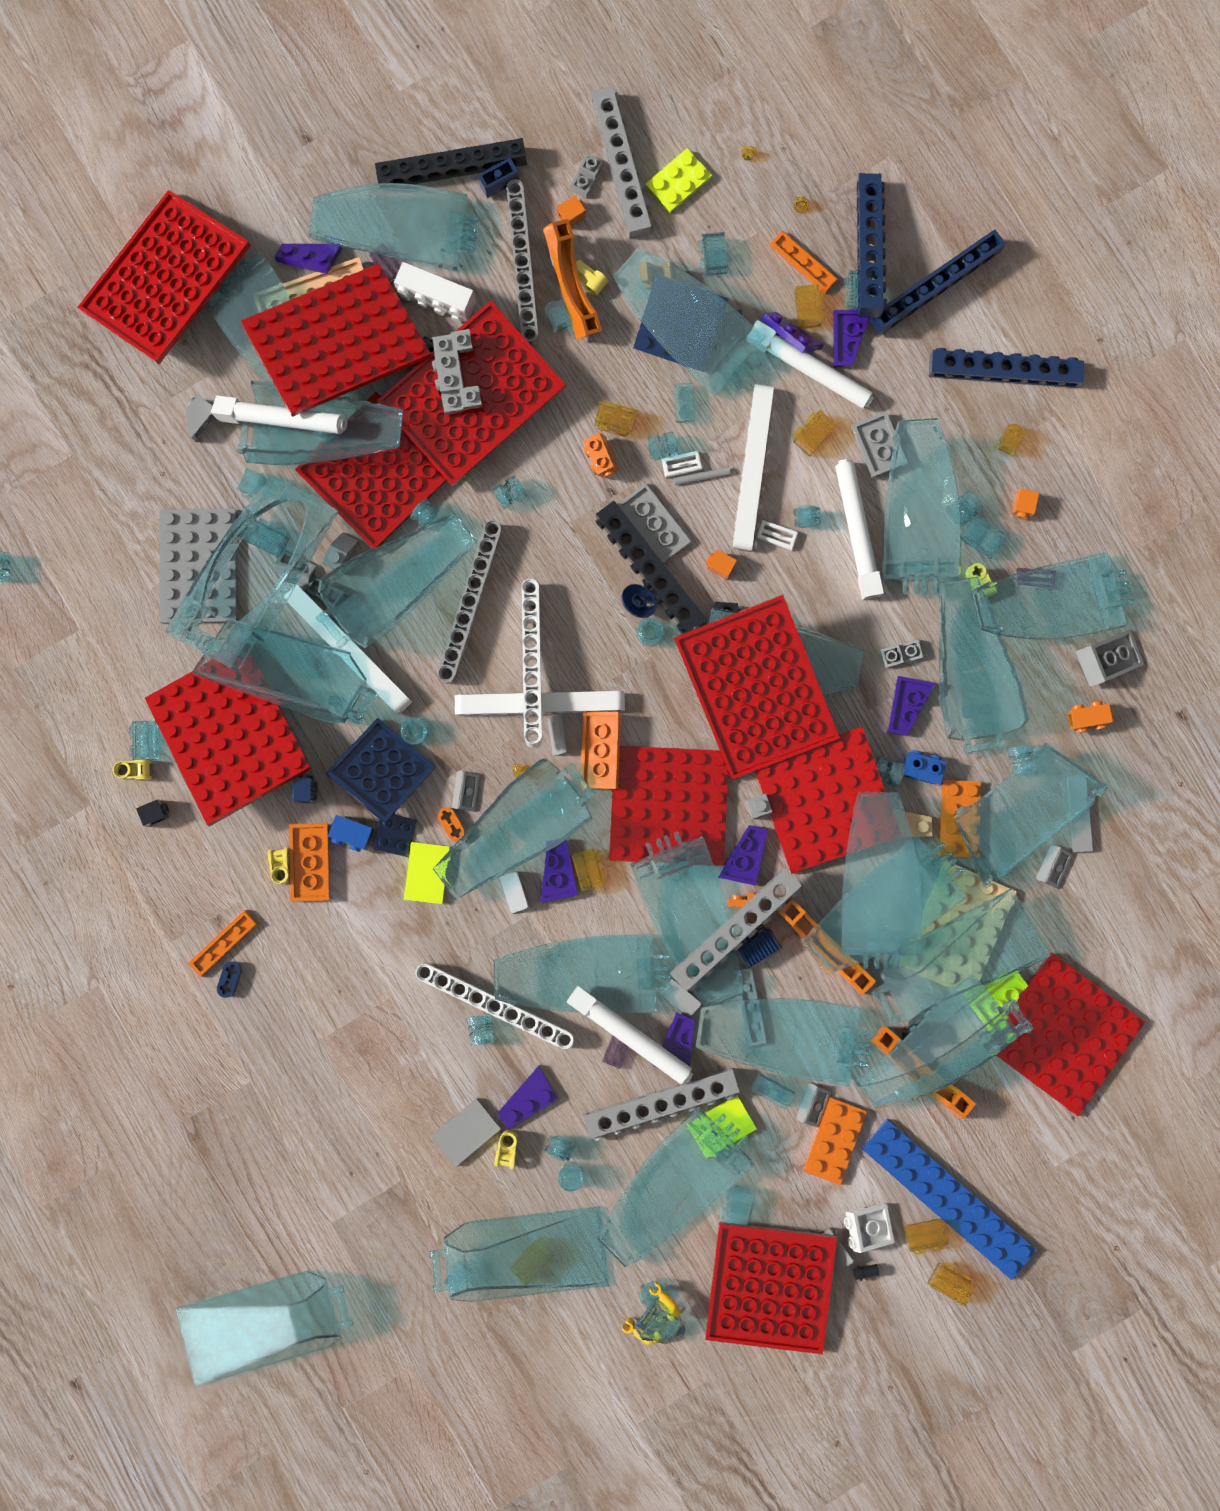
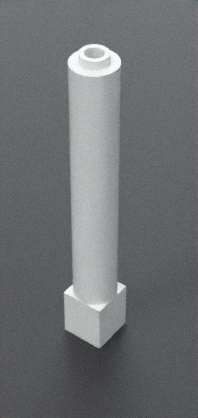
M757 320L749 332L746 342L764 353L766 351L860 408L863 409L864 406L869 407L874 397L871 395L873 392L812 355L801 353L788 341L778 336L775 330Z
M216 396L211 413L218 421L235 424L243 421L342 434L347 427V421L342 414L307 410L291 417L286 407L240 402L237 398Z
M849 459L839 461L835 468L858 570V582L862 600L881 597L884 592L880 574L875 563L855 465Z
M580 986L576 987L566 1001L678 1083H687L692 1077L693 1073H691L692 1068L609 1009Z

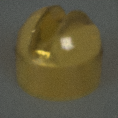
M742 146V158L745 161H751L754 159L757 149L752 146Z
M798 196L794 201V210L798 213H804L809 209V201L805 196Z
M513 763V775L517 778L524 777L527 774L528 766Z

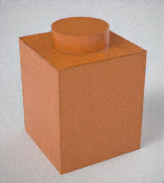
M576 195L556 207L559 218L561 220L569 219L571 227L586 218L587 207L582 199L578 200Z
M1020 488L1016 492L1012 514L1017 515V518L1023 520L1031 518L1035 514L1039 492Z
M716 550L715 554L711 553L706 561L709 564L707 570L727 580L737 560Z

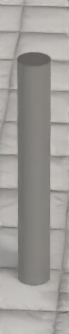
M730 467L676 477L674 478L675 485L730 475L731 471Z

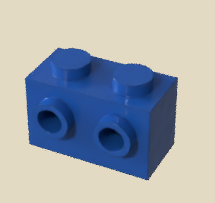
M917 750L906 753L901 776L934 785L942 783L947 763L942 761V757L931 755V757L923 756L924 753Z
M336 815L328 837L332 838L331 842L342 846L344 842L350 845L349 849L361 852V849L367 850L374 828Z

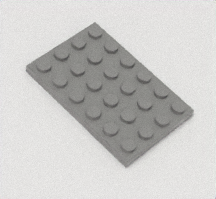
M235 508L159 510L161 624L237 622V510Z

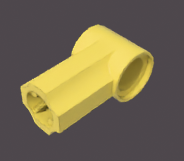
M580 259L576 261L580 282L584 284L588 292L597 296L609 280L600 271H594Z

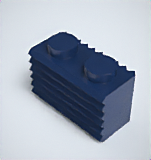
M509 157L508 160L501 161L498 165L492 166L491 169L488 168L485 172L478 173L479 185L486 198L506 189L510 180H519V172Z
M302 774L298 778L293 779L292 801L297 803L317 802L316 792L318 790L316 788L318 786L316 784L318 782L313 779V776Z
M763 926L755 933L756 936L751 939L745 937L741 941L743 945L738 949V952L748 968H751L782 948L769 927L765 929Z

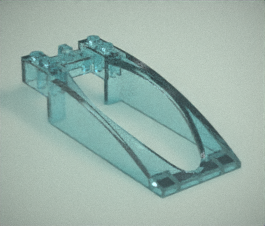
M272 476L249 502L219 542L187 592L165 633L238 673L255 641L258 640L264 643L339 511ZM290 500L301 501L306 508L303 528L289 563L271 591L246 616L234 624L225 642L198 629L207 613L215 617V613L207 608L205 603L251 523L268 510L283 502Z

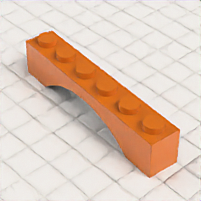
M569 219L552 222L543 228L576 339L579 340L601 332L602 328L597 312L587 299L578 276L574 254V235Z
M789 899L786 902V906L777 912L860 995H864L876 982L793 899Z
M881 1026L869 1040L873 1046L957 1118L965 1119L976 1105L962 1091L924 1063L888 1027Z

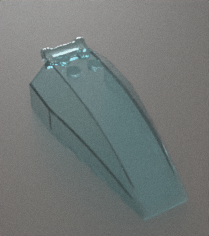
M251 381V387L255 395V404L286 407L273 382ZM346 396L338 397L314 407L310 411L342 414L347 421L346 430L342 434L252 423L254 427L251 445H247L251 422L240 421L242 423L240 442L237 445L236 452L243 454L246 463L287 466L345 459L400 447L403 409L372 404L364 400L362 402L352 400Z
M453 512L431 522L427 526L424 525L418 528L416 531L404 534L396 540L388 541L378 548L370 549L350 558L320 578L318 590L327 609L317 615L316 619L319 623L322 622L334 637L339 648L346 645L350 640L367 648L396 628L476 545L477 540ZM332 615L346 632V635L342 636L327 617Z
M979 577L940 582L939 592L940 706L947 739L963 741L965 755L991 749L1004 750L1003 734L1023 728L1029 720L1021 681L1013 661L1011 662L1007 646L1002 640L1000 629L996 625L992 609L988 605V599ZM996 737V741L971 745L972 739Z
M547 758L537 761L502 791L462 838L433 868L434 872L455 900L560 845L593 820L585 802L594 796L596 792L575 769L574 763L560 771ZM570 773L585 795L581 797L565 777L567 774Z
M971 974L943 996L924 1015L925 1019L917 1027L914 1025L910 1029L911 1033L903 1041L899 1040L896 1043L897 1047L889 1055L885 1054L856 1085L875 1109L917 1100L944 1089L969 1075L1023 1033L1031 1032L1033 1025L1029 1020H1026L1016 1000H1009L1000 1007L987 989ZM1010 1012L1013 1013L1019 1022L1016 1027L1007 1016Z

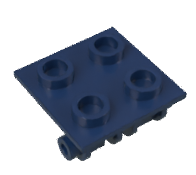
M393 815L384 824L379 819L372 849L409 857L417 820Z

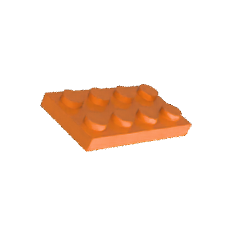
M583 712L581 789H619L621 712Z
M942 780L939 857L979 858L981 782Z
M329 823L289 824L290 902L330 900Z
M829 1097L803 1171L841 1185L867 1111Z

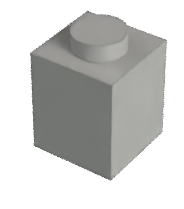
M766 794L746 801L752 819L772 812Z

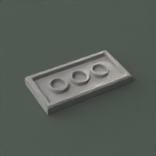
M644 483L617 504L663 564L692 543L691 539L647 483Z

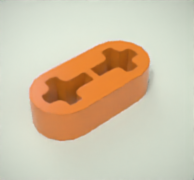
M448 807L442 808L438 813V819L446 834L453 841L462 840L465 836V830L457 815ZM444 811L447 813L451 812L450 819L452 823L449 824L446 819L442 820ZM452 825H454L457 830L461 829V832L459 833V838H457L456 836L452 837Z

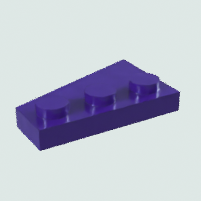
M282 244L275 254V261L328 274L342 251V244Z
M858 310L833 311V367H853L869 319L858 317Z
M777 312L765 313L761 319L801 353L821 350L824 343L792 324Z
M897 676L887 733L902 736L908 735L936 683Z
M748 825L718 878L756 886L768 829Z
M567 839L547 842L540 903L577 896L578 893Z
M539 1065L498 1111L507 1129L558 1100L557 1095Z

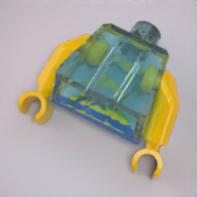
M654 1281V1284L659 1289L654 1290L650 1286V1293L654 1296L658 1295L660 1298L653 1300L636 1325L634 1319L626 1318L625 1322L630 1326L623 1324L622 1329L625 1333L633 1332V1336L647 1345L657 1343L668 1344L675 1335L682 1336L684 1334L685 1326L682 1325L683 1321L680 1318V1310L675 1301L666 1292L663 1293L661 1291L662 1286L659 1281Z

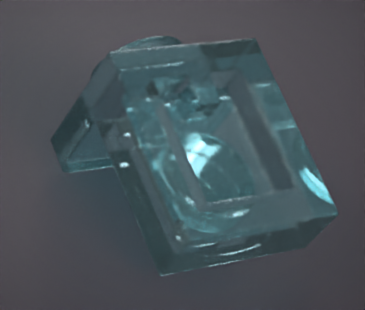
M663 1278L654 1280L659 1281L662 1286L661 1291L668 1294ZM654 1281L641 1285V1292H638L641 1303H646L647 1308L655 1298H658L656 1303L660 1302V1297L652 1295L649 1290L650 1286L654 1290L659 1289L654 1284Z

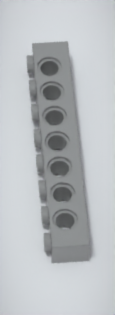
M613 86L591 91L593 109L629 239L651 234V226H654L652 215L647 213L649 208L648 200L646 197L643 198L642 191H644L643 182L638 180L637 177L639 168L637 162H633V146L628 144L627 139L630 138L628 128L623 126L625 118L623 110H619L618 104H620L618 92L614 93ZM611 108L613 110L610 112H606L604 109ZM615 125L617 128L610 129L609 126ZM619 142L622 146L616 147L613 144ZM620 160L627 161L626 164H620L618 162ZM629 177L632 181L625 182L623 179ZM635 195L637 198L631 200L628 198V196ZM635 212H639L642 215L640 217H634L632 214Z
M786 868L781 870L670 972V975L685 991L689 989L691 991L700 984L698 982L699 979L703 976L707 978L714 971L713 967L717 963L721 965L728 959L729 956L727 954L732 949L736 951L743 945L741 941L745 937L751 938L758 931L756 927L761 923L765 925L772 918L770 915L775 910L779 912L786 906L785 901L789 897L792 899L801 892L799 888L802 885ZM778 886L785 888V894L781 897H777L775 894V889ZM764 899H769L771 902V906L767 910H763L760 906ZM750 912L755 913L757 916L756 921L753 923L746 921V916ZM737 925L741 926L742 933L739 936L732 935V928ZM720 939L728 941L725 949L717 947V942ZM711 952L713 960L711 962L703 961L704 953ZM696 965L699 967L697 975H690L688 973L690 966Z
M729 1068L690 1080L687 1083L677 1084L585 1113L583 1118L590 1139L594 1138L596 1141L605 1138V1134L611 1132L614 1135L625 1131L624 1128L632 1126V1129L643 1126V1122L649 1120L651 1123L662 1120V1116L668 1114L669 1117L677 1116L684 1109H688V1111L696 1110L700 1104L712 1105L718 1102L717 1099L725 1097V1100L734 1098L736 1093H739V1088L733 1069ZM717 1082L723 1085V1089L718 1093L712 1090V1086ZM701 1088L704 1090L702 1098L694 1097L693 1093L696 1089ZM683 1094L686 1097L683 1104L675 1102L677 1095ZM659 1100L667 1102V1107L664 1110H659L656 1107ZM646 1106L649 1112L647 1115L641 1116L637 1112L638 1108ZM628 1112L630 1119L625 1122L619 1119L620 1113ZM609 1118L612 1123L609 1127H603L600 1124L601 1119Z

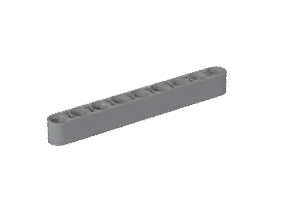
M513 179L507 184V198L521 335L524 338L529 333L535 335L531 340L526 339L532 347H535L538 344L539 336L524 188L521 181ZM513 189H519V190H520V191H519L518 193H516V194L511 192ZM515 207H521V208H522V209H521L520 211H518V212L513 211V208H515ZM516 225L524 226L520 230L515 229ZM518 243L525 244L523 248H518L516 245ZM520 261L527 262L525 266L518 265ZM522 279L529 280V283L523 285L520 283V281ZM525 297H529L531 301L528 303L522 302V299ZM527 315L533 317L531 321H525L523 318Z
M495 520L488 521L484 526L438 670V676L445 684H451L457 678L500 543L502 529L499 522ZM493 526L498 528L496 534L488 533L489 528ZM487 544L493 546L490 552H484L483 547ZM480 562H484L487 564V567L484 570H478L477 565ZM474 580L481 581L479 588H472L471 583ZM468 598L475 599V604L471 607L465 605ZM468 616L470 618L469 623L465 625L460 624L461 617ZM457 634L464 635V639L460 643L454 642V637ZM451 652L458 653V658L455 661L448 659ZM451 670V678L444 679L442 676L443 672Z

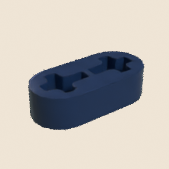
M232 961L224 965L217 985L219 996L227 998L235 993L242 973V967L238 962ZM234 965V969L237 970V973H233L231 978H229L230 971L228 970V967H232ZM230 981L228 988H230L231 991L225 994L224 989H222V986H226L227 982Z

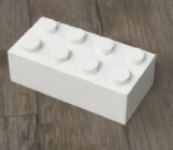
M402 262L394 281L397 293L402 300L410 302V300L414 301L419 307L427 309V307L431 308L438 315H448L458 323L469 320L476 304L473 290L405 262Z

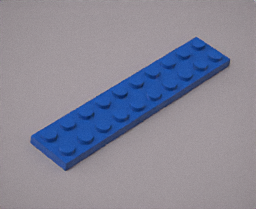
M887 1119L862 1147L863 1151L1011 1280L1014 1279L1037 1251Z

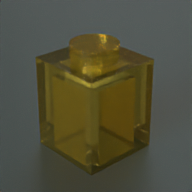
M1009 423L996 449L1013 456L1017 452L1026 431L1022 430L1023 428L1020 425Z

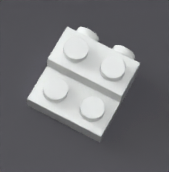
M882 1203L868 1208L861 1207L846 1212L847 1217L844 1218V1224L849 1229L850 1237H848V1244L853 1251L862 1253L895 1243L887 1204Z

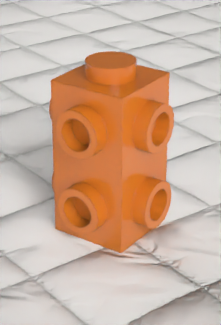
M597 433L583 441L585 445L584 452L591 459V469L595 475L602 478H610L615 475L616 471L620 470L605 435Z
M1102 701L1091 703V707L1084 708L1083 704L1072 706V710L1067 712L1070 731L1076 730L1077 733L1089 731L1088 727L1094 726L1096 730L1108 728L1107 724L1112 723V719H1114L1112 707L1110 708L1109 703L1103 704Z

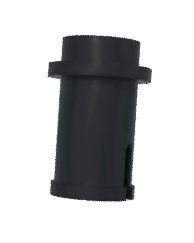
M877 1264L863 1267L857 1265V1268H853L855 1280L862 1281L865 1278L879 1277Z

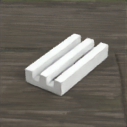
M699 451L661 459L665 478L702 471ZM696 457V460L667 466L669 462ZM694 464H697V465H698V466H695V467H690V468H685V469H681V470H676V471L668 472V470H672V469H676V468H681V467L690 466V465H694Z
M762 520L756 539L792 551L798 532ZM764 526L792 535L793 537L789 538L766 530ZM763 533V534H766V535H769V536H772V537H775V538H778V539H781V540L790 542V545H789V544H786V543H783V542H780V541H777V540H775V539H772V538L763 536V535H761V534Z

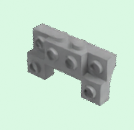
M469 329L450 332V335L432 337L435 360L432 361L434 372L438 374L435 384L437 391H440L442 395L445 415L482 407L479 386L464 388L458 354L473 351Z

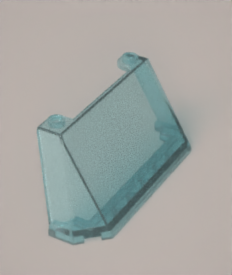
M1045 743L1042 746L1039 744L1034 747L1028 761L972 806H961L955 812L954 820L984 888L986 889L991 886V881L993 880L996 882L1000 881L1095 804V797L1097 795L1101 797L1107 792V785Z

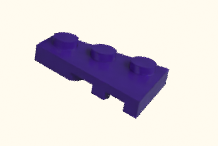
M676 1012L662 1047L690 1066L695 1020Z

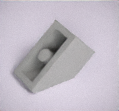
M199 395L192 398L186 408L188 435L195 442L215 420L211 413L213 406Z
M342 532L329 546L322 560L323 565L342 575L359 541Z

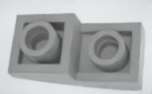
M586 154L569 190L587 198L603 166V161Z
M919 639L881 649L885 668L924 658Z

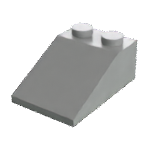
M1131 630L1075 651L1089 687L1144 665Z

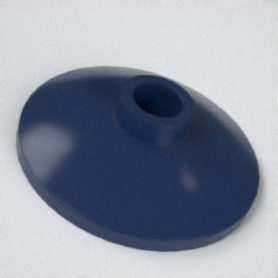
M631 584L622 592V603L629 613L638 618H648L653 615L657 604L652 592L646 587L639 584Z

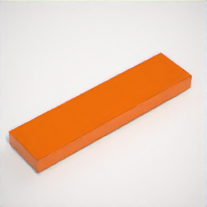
M783 230L770 243L769 246L825 295L837 283V277Z
M244 910L188 964L200 977H203L259 923Z

